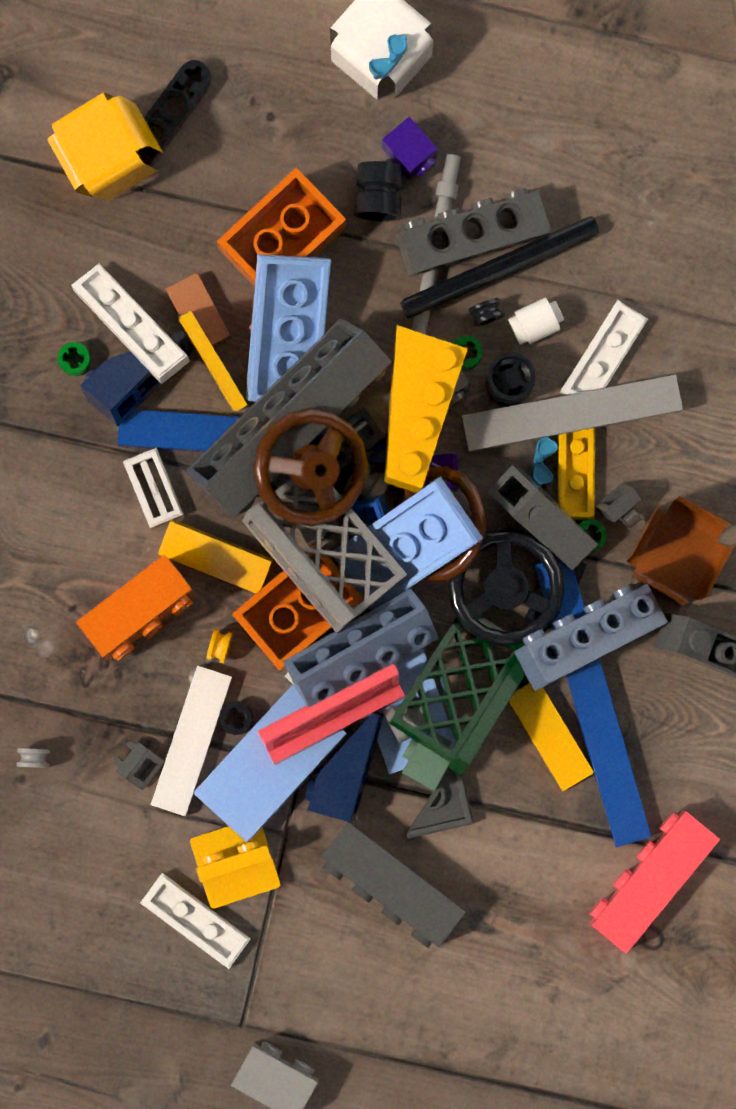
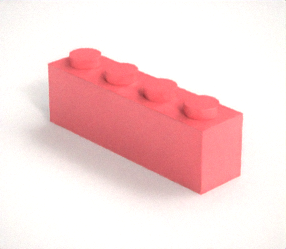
M681 811L678 815L672 812L659 828L663 831L659 839L655 843L649 840L636 856L640 862L631 872L626 868L613 883L617 890L608 900L602 897L589 913L593 917L589 924L625 954L628 953L720 841L717 836L687 811Z

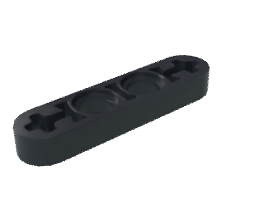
M190 60L180 67L144 117L148 127H158L163 131V138L158 143L162 152H164L211 85L210 71L199 60ZM199 70L201 71L203 82L201 84L198 82L192 84L188 91L189 95L193 97L189 99L183 92L189 83L187 73L195 74ZM179 85L183 91L176 89V87ZM178 98L183 101L184 109L179 115L171 116L164 111V105L168 99ZM150 146L143 147L144 151L152 154L150 157H147L143 152L139 158L144 164L153 167L162 152Z

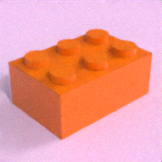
M296 167L219 238L217 245L219 251L255 287L257 254L316 257L347 228L346 218Z
M308 555L314 563V556ZM320 557L319 570L324 576L339 577V569L329 557ZM284 570L232 613L234 618L280 672L286 668L283 663L284 660L316 643L333 629ZM331 583L338 591V584ZM344 585L343 598L354 609L363 602V597L354 586Z
M164 554L76 621V623L103 658L109 661L113 658L120 661L135 650L132 643L141 636L149 639L165 626L162 620L173 613L177 617L194 604L191 598L196 593Z

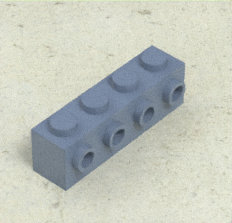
M631 583L613 593L616 600L605 604L602 598L584 607L583 610L586 615L576 620L573 614H570L554 622L553 625L556 630L546 635L540 629L524 637L522 640L525 646L514 651L534 691L668 623L648 583L637 589Z
M410 588L349 623L339 633L333 632L284 660L283 663L296 690L309 708L380 670L401 661L439 639L427 609Z

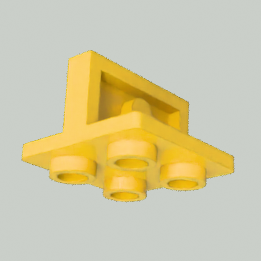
M229 826L190 839L198 866L196 868L200 882H203L211 908H218L280 887L281 883L263 827L249 843L245 842Z

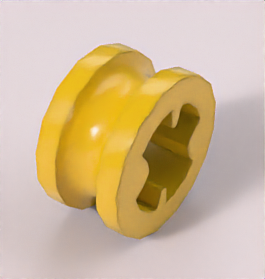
M215 628L206 659L218 658L219 663L224 664L233 633L221 634L220 629Z

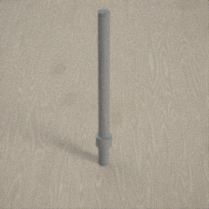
M447 154L442 181H438L435 193L438 202L434 221L439 220L437 214L450 210L452 201H456L459 188L456 180L461 160L460 156ZM432 232L430 237L432 245L437 249H443L445 237L439 232ZM439 269L423 273L420 291L436 285ZM430 310L414 317L413 331L426 335Z

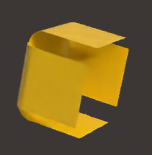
M102 92L52 123L55 133L47 141L73 188L78 193L90 197V193L92 196L108 202L159 171L144 164L136 153L137 150L146 146H150L160 152L162 150L137 105L123 96L114 97L106 92Z

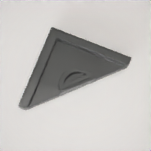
M447 768L435 791L431 793L407 832L408 839L474 824L463 774L459 775L452 769Z

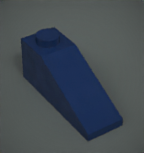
M183 331L168 335L187 356L193 352L188 337ZM131 351L105 360L98 368L91 370L80 387L88 403L115 425L119 426L161 383Z
M372 713L317 774L316 780L311 778L305 795V800L310 801L309 811L349 823L356 820L382 726L383 713Z

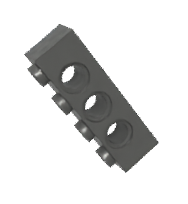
M522 188L505 194L507 200L494 203L492 198H488L471 204L473 210L460 213L458 208H453L437 214L439 220L426 223L424 218H419L403 224L405 230L398 233L396 238L408 277L537 240L551 233V229L539 190L527 193L526 188ZM500 212H506L512 216L514 221L512 229H506L500 224ZM466 222L475 223L479 227V239H472L465 233ZM432 232H439L445 237V249H437L432 245L430 240Z

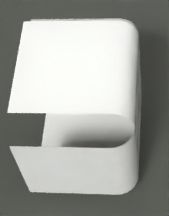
M354 0L329 29L330 43L332 42L331 61L377 99L378 84L381 79L376 80L373 78V74L369 71V62L372 59L389 58L390 53L388 51L387 39L390 35H406L407 51L388 75L396 85V98L432 57V23L404 0Z

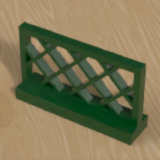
M481 615L475 617L489 628L504 631ZM456 617L389 724L451 763L448 768L462 775L525 676V672L514 651L525 646V643L507 645L513 649L510 657L494 661L490 642L482 641L479 638L463 641L459 628L461 623ZM454 635L456 642L449 643ZM483 645L487 662L469 665L465 648ZM458 649L462 667L445 669L441 654L443 651ZM436 664L438 671L430 672ZM503 666L500 673L497 674L496 667ZM489 669L493 684L488 688L476 689L471 672ZM464 673L469 691L451 694L447 676ZM440 678L444 695L426 698L423 682L429 679ZM418 692L420 700L412 701L414 696ZM485 695L481 703H479L478 696ZM471 698L475 711L473 716L458 719L453 701ZM446 702L451 720L433 723L428 705ZM422 707L426 725L414 727L401 719L406 709ZM467 724L461 733L460 725ZM453 726L456 743L451 750L437 741L436 729Z

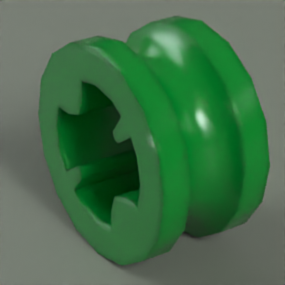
M466 335L457 338L453 342V344L464 348L467 344H470L474 347L472 353L476 352L477 354L475 359L469 357L466 362H463L462 370L473 369L480 363L483 349L479 340Z
M78 342L66 343L61 347L57 356L59 366L69 376H81L91 366L90 353L84 345ZM77 350L79 356L84 357V362L82 364L78 362L79 367L73 369L69 362H65V356H71L69 352Z
M588 519L582 521L579 526L585 531L589 527H593L597 530L595 535H600L599 542L596 541L599 545L591 553L597 552L606 542V529L596 520Z

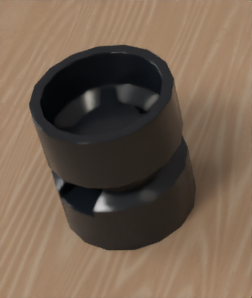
M381 161L359 163L357 186L362 191L357 193L355 197L354 216L364 220L380 222L399 220L402 197L397 195L396 192L403 187L404 167L395 163Z
M507 353L494 360L489 368L486 380L487 393L494 402L501 406L509 407L519 405L528 398L536 378L534 367L529 359L521 354Z

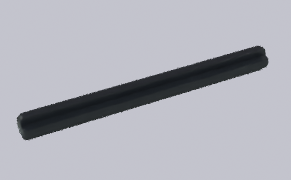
M593 216L584 218L404 298L400 302L401 308L407 318H412L596 236L600 232L597 221Z

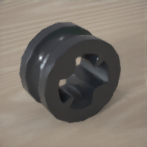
M499 298L489 299L469 308L470 314H474L476 320L473 322L475 327L492 323L505 316L504 311L498 308L500 304Z
M232 702L226 705L219 717L222 728L233 735H241L247 732L253 722L251 710L245 704L239 702ZM233 708H236L239 713H246L247 720L242 721L245 725L240 729H236L234 724L228 725L226 723V716H231L228 712Z

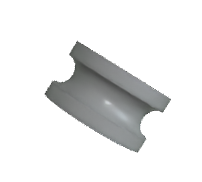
M17 748V753L21 755V759L17 762L16 767L50 768V763L46 761L50 750Z

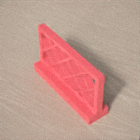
M392 664L309 708L305 706L260 729L258 734L274 765L369 717L372 713H376L405 698V694L399 685V673L395 665Z

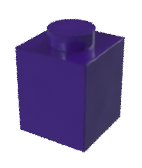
M410 117L406 118L382 139V149L395 164L404 167V174L409 180L416 174L420 177L424 176L436 165L434 159L437 157L438 148Z

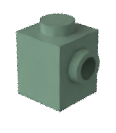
M436 733L437 741L450 749L452 741ZM411 739L402 756L408 759L402 774L435 791L449 762L414 739Z

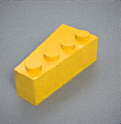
M397 325L393 345L384 482L418 493L423 487L467 348Z

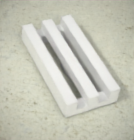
M157 448L123 461L150 529L158 527V525L168 523L171 519L184 516ZM153 458L174 509L171 512L166 510L146 461ZM138 463L141 466L161 516L154 518L133 466Z

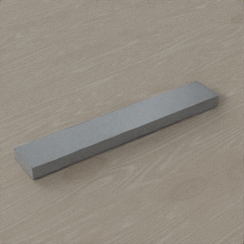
M670 375L462 415L461 419L469 453L682 412L683 406L676 375Z

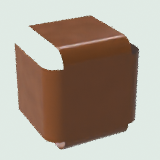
M679 496L672 502L666 514L658 509L660 503L655 507L627 562L636 567L632 575L633 579L644 585L648 583L649 587L681 605L689 603V601L685 600L687 595L699 601L708 596L736 543L728 547L717 542L723 530L731 525L730 523Z

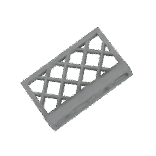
M292 478L275 491L282 501L292 502L294 509H297L298 503L318 505V510H320L316 498L298 496L299 486L294 483ZM292 488H294V489H293V496H291V495H285V494H286L287 492H289ZM334 488L335 501L337 502L342 497ZM264 500L248 510L242 520L336 633H339L353 619L407 575L352 508L343 514L342 527L322 524L311 527L276 519L269 511ZM348 521L352 524L354 528L348 527ZM284 527L290 528V534L286 531ZM296 528L316 530L315 549L301 548L295 541ZM322 531L342 533L341 552L320 550ZM347 534L359 535L367 542L366 555L346 553ZM372 549L378 556H372ZM308 555L314 556V563ZM320 557L340 559L339 577L324 576L319 570ZM346 559L366 562L364 580L344 578ZM371 562L386 564L394 576L386 583L370 581ZM331 583L338 584V591ZM344 585L364 587L363 602L354 609L343 598ZM370 588H378L369 596Z

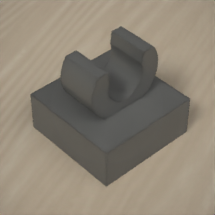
M621 483L595 505L603 517L612 522H616L619 519L624 525L627 524L629 528H632L642 520L633 508L642 499L634 488L624 483Z
M128 741L126 746L131 749V752L124 761L115 757L114 762L119 767L116 772L143 790L165 761L141 743L135 744Z

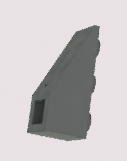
M512 465L487 491L512 517L572 571L599 545L523 469Z
M670 613L665 614L668 623L661 626L654 645L655 648L736 678L735 636L690 617Z

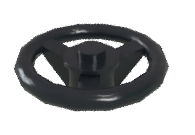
M511 529L487 532L479 553L496 545V568L486 578L485 593L466 605L463 592L465 571L448 581L451 607L461 625L480 640L501 646L523 644L522 639L540 629L546 632L559 615L565 594L562 568L554 554L533 535ZM511 544L528 549L541 560L549 576L550 594L548 599L529 591V584L525 574L520 569L512 566ZM521 605L541 613L536 621L522 629L511 631L489 628L475 618L493 606L500 609H513Z

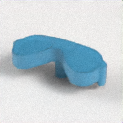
M390 35L387 39L388 51L390 53L389 58L372 59L369 62V71L373 74L374 79L386 78L406 53L408 47L406 35Z
M549 437L540 439L536 444L531 477L539 486L547 485L553 481V474L544 465L543 461L557 452L559 446L556 441Z

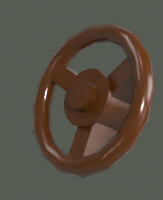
M307 408L288 413L269 427L257 447L254 474L258 493L273 513L289 523L313 527L335 521L353 507L365 486L368 461L364 442L351 423L332 411ZM307 423L329 426L328 431L318 446L305 445L300 447L291 458L270 456L279 438L293 427ZM344 438L351 449L354 469L351 484L343 497L336 502L334 483L339 476V464L336 459L342 439ZM269 471L290 474L294 483L299 487L313 490L320 510L313 512L297 510L283 502L271 485Z
M448 466L429 467L422 489L439 477L443 481L457 486L466 496L471 514L467 510H463L483 539L462 552L455 562L446 567H440L423 578L428 582H446L465 572L479 555L486 534V510L478 489L465 474ZM402 489L397 496L394 509L416 493Z

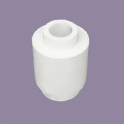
M546 297L515 311V316L508 319L519 345L526 342L530 345L560 331L559 323L564 321L556 301L549 303Z

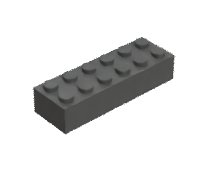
M340 318L185 472L215 503L233 518L238 513L246 512L254 504L255 497L259 494L254 474L257 447L269 427L288 413L307 408L332 411L338 415L342 410L351 408L359 400V394L369 384H374L380 380L386 372L385 368L392 361L364 330ZM307 423L293 427L279 438L270 456L291 458L297 449L308 445L316 436L325 434L329 426ZM269 471L271 485L278 481L281 473Z

